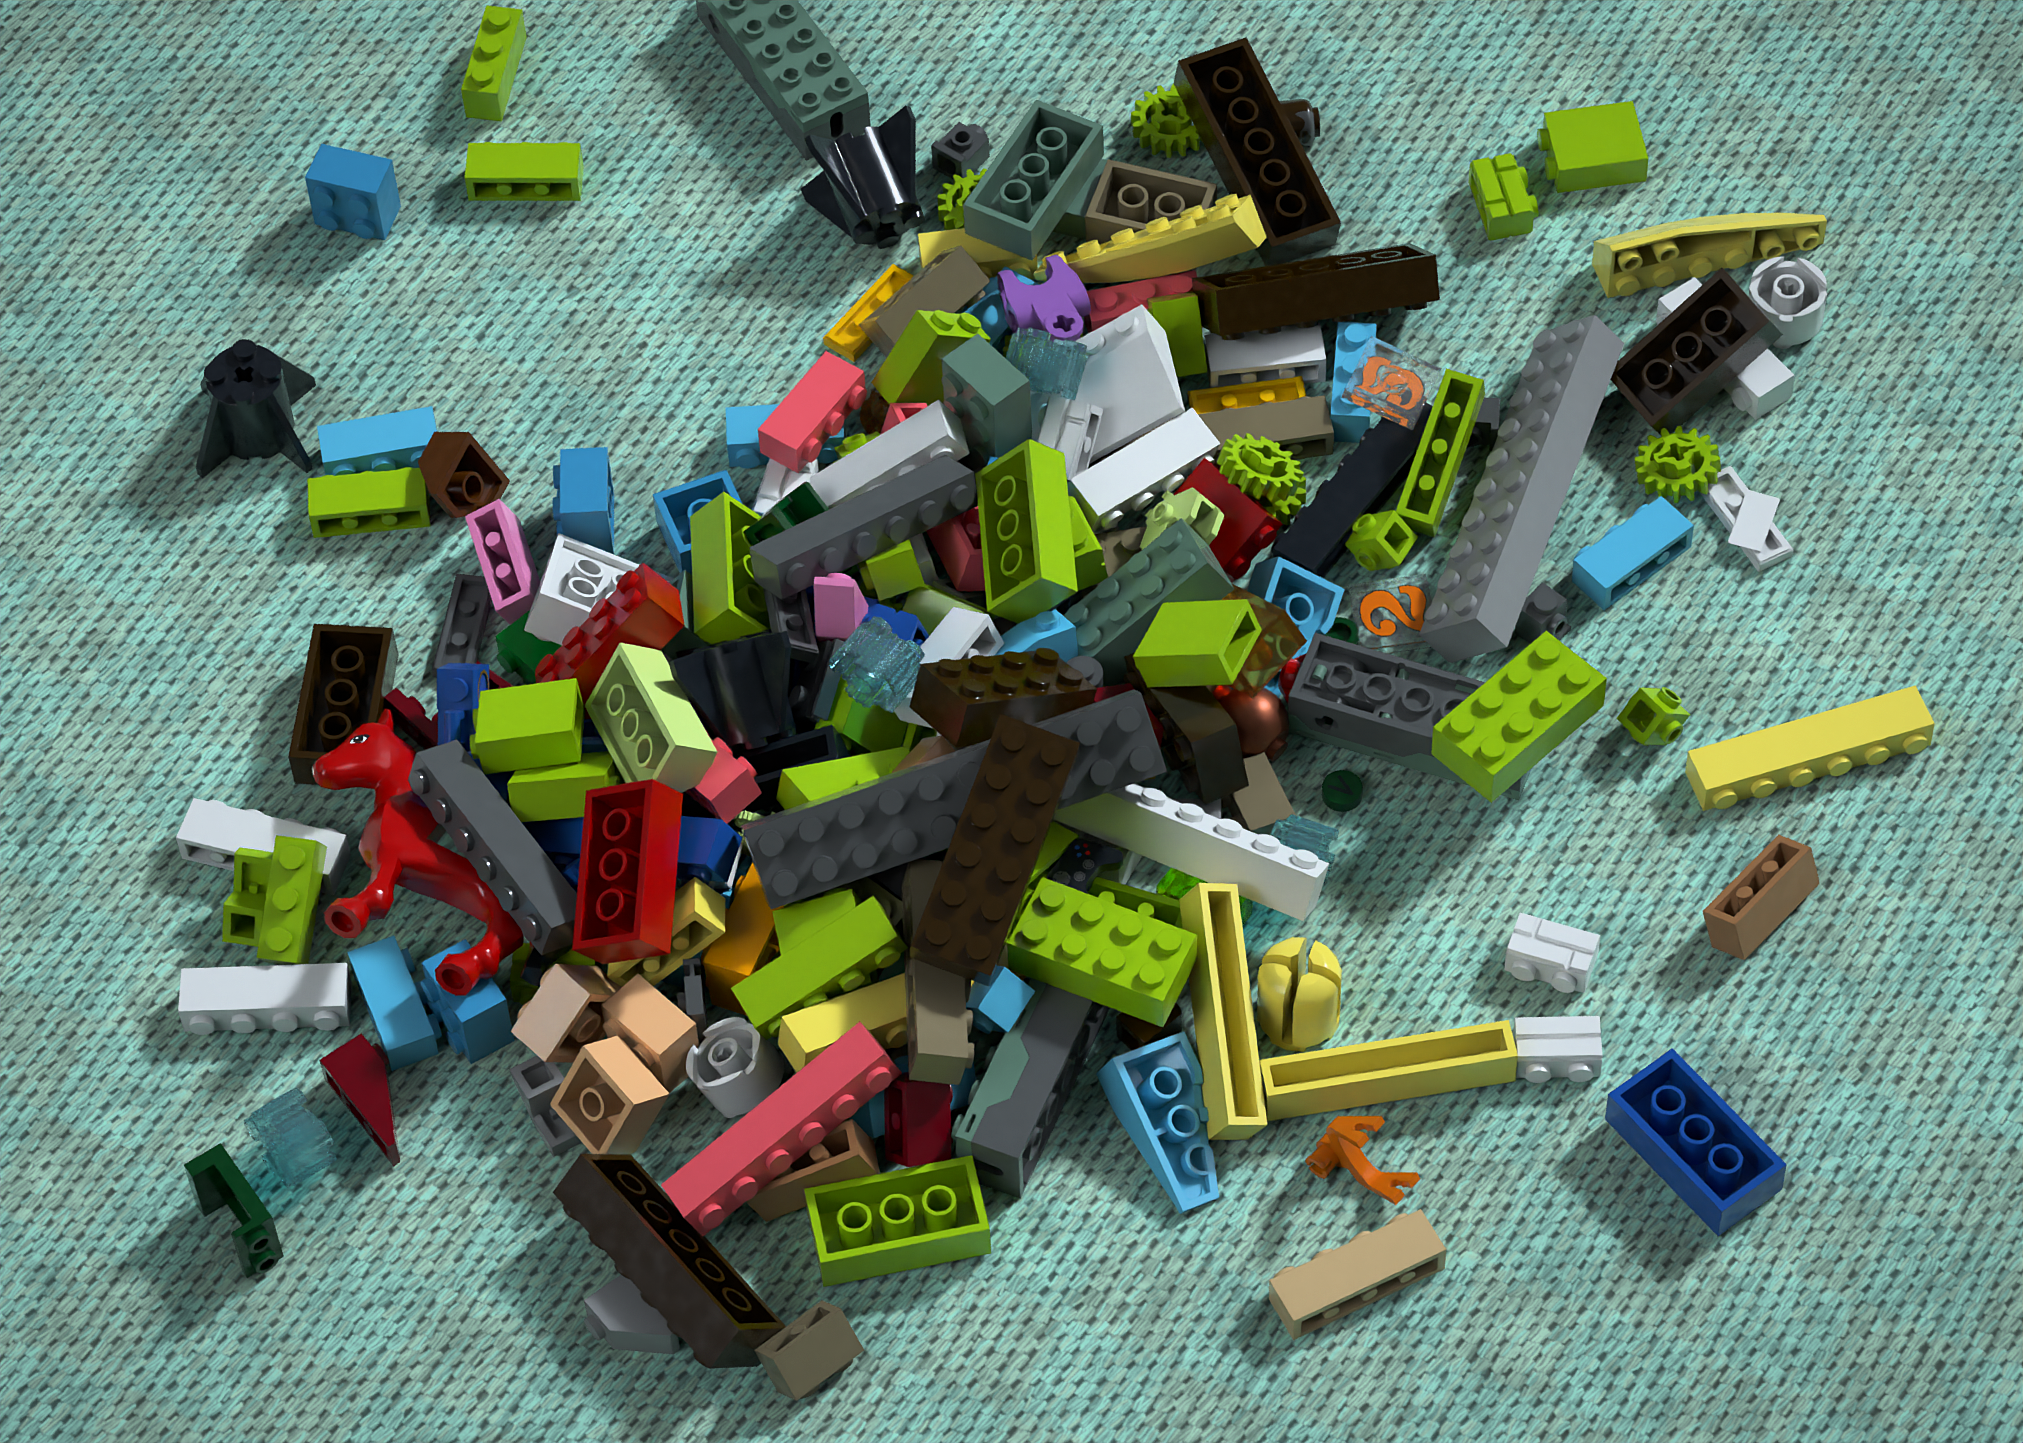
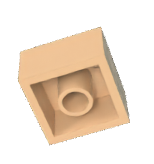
M555 964L542 976L540 980L541 986L532 1000L525 1003L519 1010L517 1015L518 1021L511 1032L544 1062L573 1063L583 1045L603 1040L606 1032L603 1028L604 1018L601 1005L616 993L621 986L609 979L607 974L598 966Z
M639 974L635 975L601 1005L604 1018L603 1028L607 1038L619 1035L668 1093H671L689 1077L686 1071L687 1055L693 1044L697 1048L699 1047L696 1023Z
M618 1035L582 1046L550 1105L592 1154H632L637 1151L668 1098L669 1093Z

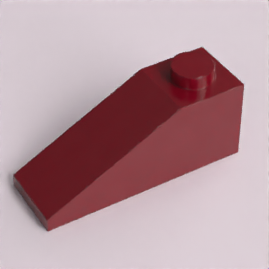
M361 1033L319 1061L325 1081L394 1167L400 1163V1154L390 1082L386 1066L390 1062L380 1045L375 1043L371 1046Z

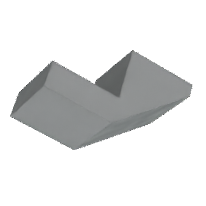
M537 1055L509 1069L530 1118L553 1157L582 1143L550 1105L564 1080L554 1062H544Z

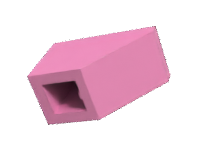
M829 573L827 577H815V636L818 642L827 640L833 642L837 638L846 643H864L863 638L859 636V629L864 616L868 614L869 606L855 579H851L850 576L842 573Z

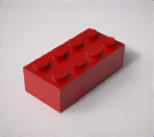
M643 562L634 571H627L618 581L616 590L607 599L602 598L593 606L589 613V618L580 627L575 626L566 634L562 641V646L553 655L547 654L539 662L535 670L536 683L576 678L585 707L587 700L619 643L661 650L685 626L679 590ZM585 708L584 719H591L590 715L588 714Z
M654 779L586 790L573 951L602 964L670 954L683 801L682 793Z

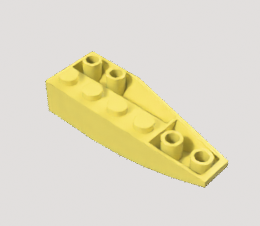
M1231 194L1215 201L1216 206L1203 210L1201 205L1194 206L1181 212V218L1168 222L1167 217H1161L1147 223L1144 230L1133 233L1132 228H1128L1113 234L1111 241L1099 244L1098 240H1091L1076 247L1077 252L1065 256L1063 251H1058L1046 257L1060 256L1077 273L1082 283H1115L1150 279L1188 271L1256 249L1267 237L1251 195L1238 198L1237 194ZM1046 257L1042 259V265L1033 273L1037 281H1047L1045 273L1047 268Z
M1739 213L1668 222L1594 241L1592 265L1607 298L1618 295L1629 296L1638 290L1654 286L1665 287L1677 280L1689 277L1701 278L1721 268L1736 269L1746 263L1761 259L1769 260L1779 257L1784 253L1800 249L1803 251L1811 250L1820 244H1824L1827 220L1824 215Z

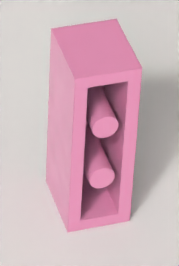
M497 499L466 515L465 518L495 611L511 625L531 609L540 579L520 519L500 499Z

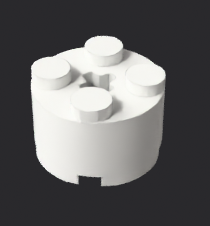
M1784 257L1771 258L1760 264L1753 272L1748 296L1783 334L1773 343L1776 348L1787 349L1792 345L1810 340L1818 333L1823 323L1827 298L1826 278L1817 266L1805 259L1797 258V262L1784 261Z
M726 1018L711 1025L702 1033L706 1038L697 1048L693 1044L688 1052L686 1059L688 1076L712 1105L726 1118H733L750 1112L779 1088L783 1078L784 1061L781 1054L769 1040H766L754 1028L753 1024L748 1023L744 1018Z

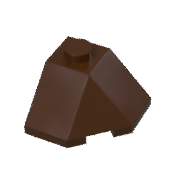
M434 432L418 460V465L429 493L450 518L465 517L497 499H501L510 482L470 432Z

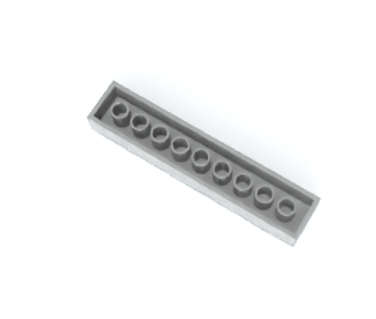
M1596 315L1573 320L1568 324L1550 330L1546 329L1539 333L1533 341V349L1527 364L1522 369V377L1515 394L1510 399V407L1503 424L1498 429L1495 445L1486 460L1485 470L1474 490L1473 500L1462 520V528L1456 543L1450 550V558L1443 575L1438 580V588L1431 606L1425 613V621L1419 633L1431 647L1450 663L1503 649L1509 644L1624 346V342Z

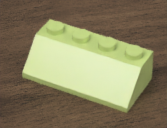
M619 643L587 700L585 708L625 783L654 779L680 793L699 785L708 768L712 766L717 750L687 696L673 679L666 658L661 650Z

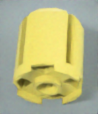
M1304 937L1288 938L1267 950L1262 958V965L1258 970L1257 1020L1260 1022L1262 1030L1270 1037V1042L1285 1050L1300 1052L1306 1051L1307 1047L1319 1045L1327 1038L1330 1040L1338 1029L1342 969L1337 956L1326 945L1315 941L1308 957V974H1306L1307 939Z

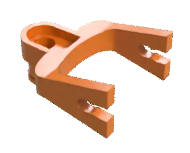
M1337 1116L1328 1125L1323 1137L1316 1143L1317 1149L1305 1160L1306 1165L1310 1166L1309 1169L1316 1176L1323 1179L1329 1175L1335 1166L1348 1169L1361 1185L1394 1205H1397L1405 1196L1401 1189L1395 1188L1396 1186L1413 1188L1421 1179L1417 1172H1381L1369 1162L1361 1151L1369 1137L1360 1130L1366 1129L1367 1131L1377 1132L1385 1123L1382 1116Z

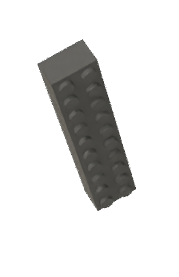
M1131 690L1033 724V726L1080 743L1077 759L1057 810L1167 772L1142 694L1136 690ZM991 739L741 825L770 909L772 910L949 848Z

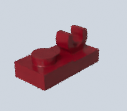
M397 688L384 696L386 708L391 711L393 722L424 750L438 746V712L432 717V720L428 719L425 716L426 712L422 704L413 696L406 697Z

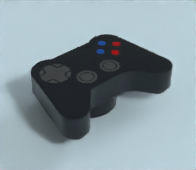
M1078 838L1071 842L1070 846L1048 873L1047 879L1088 894L1087 891L1091 889L1097 875L1104 871L1118 870L1123 866V854L1120 850L1084 838Z

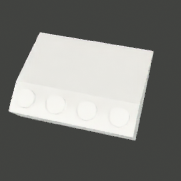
M1142 304L1020 371L1030 380L1033 441L1037 442L1041 426L1038 424L1039 410L1044 403L1047 404L1049 395L1089 403L1103 409L1090 463L1185 412L1166 332Z
M558 533L530 609L524 631L532 633L540 640L552 641L562 645L566 634L573 627H580L589 618V613L593 606L600 599H607L616 590L620 578L627 571H634L639 564ZM656 572L667 582H671L674 579L672 577ZM663 653V655H664V657L666 658L667 662L670 661V660H672V659H671L670 657H668L665 653Z

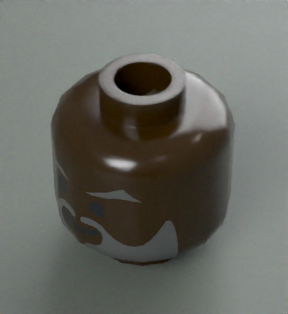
M1307 99L1279 101L1302 147H1310L1315 137H1320L1318 107H1312Z

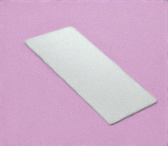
M1747 490L1728 543L1761 552L1780 499Z

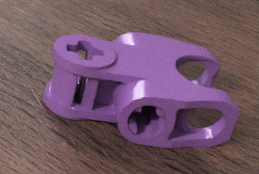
M1058 255L1045 258L1047 282L1041 285L1024 284L1008 269L997 273V287L1004 307L1005 319L1016 337L1034 332L1047 357L1080 339L1083 331L1082 317L1091 313L1090 300L1083 283L1077 273Z

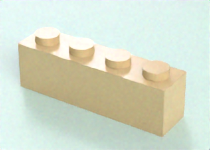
M1421 1209L1409 1215L1407 1213L1399 1214L1392 1218L1386 1226L1373 1232L1363 1231L1355 1235L1349 1243L1334 1250H1322L1311 1261L1296 1268L1290 1266L1280 1270L1269 1280V1300L1292 1339L1295 1340L1445 1269L1446 1248Z

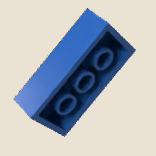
M1673 1048L1608 1094L1605 1120L1717 1236H1720L1782 1190L1787 1164Z

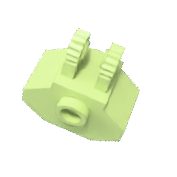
M1193 487L1177 495L1167 490L1161 496L1164 501L1158 503L1154 509H1150L1145 514L1147 517L1145 522L1147 528L1140 548L1143 550L1159 537L1165 529L1171 527L1181 518L1209 545L1217 537L1224 514Z

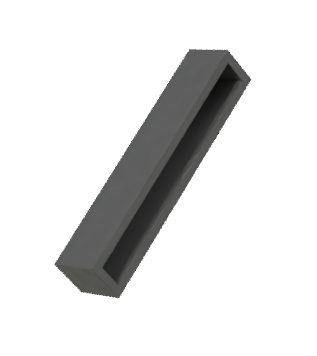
M944 455L749 547L755 582L783 600L814 585L815 577H827L829 573H839L977 507L974 471Z
M454 740L417 752L407 780L410 783L411 789L420 796L432 812L436 822L443 826L453 839L456 848L466 856L476 869L479 878L486 882L499 899L501 907L512 916L521 928L524 937L531 941L541 955L572 945L577 893L460 742Z

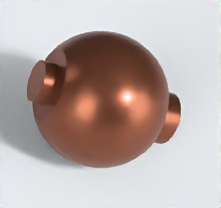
M1219 685L1212 692L1213 696L1236 723L1243 759L1264 752L1267 759L1273 762L1284 753L1288 746L1285 740L1289 733V718L1286 708L1274 693L1256 685H1242L1234 690L1227 685Z

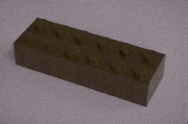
M1247 37L1178 60L1174 86L1229 195L1237 194L1238 198L1251 195L1267 237L1256 248L1264 265L1270 266L1286 263L1336 245L1341 221Z
M1411 243L1192 278L1193 292L1198 296L1201 326L1209 330L1210 333L1221 336L1222 340L1242 339L1245 337V332L1258 330L1259 334H1274L1282 331L1281 326L1295 324L1296 328H1311L1318 325V320L1329 318L1333 322H1347L1355 319L1354 314L1368 312L1369 316H1383L1390 314L1391 308L1404 306L1405 310H1420L1427 308V302L1440 300L1436 254Z
M1000 714L912 941L910 958L985 986H990L1077 759L1080 747L1079 742Z
M580 1154L553 1191L554 1195L562 1202L564 1212L586 1229L589 1233L590 1241L611 1257L615 1262V1269L635 1284L641 1291L640 1296L643 1301L660 1312L667 1320L669 1330L676 1336L684 1339L694 1351L693 1356L700 1364L709 1369L759 1366L761 1362L754 1350L786 1327L785 1324L705 1236H702L682 1216L670 1197L631 1154Z

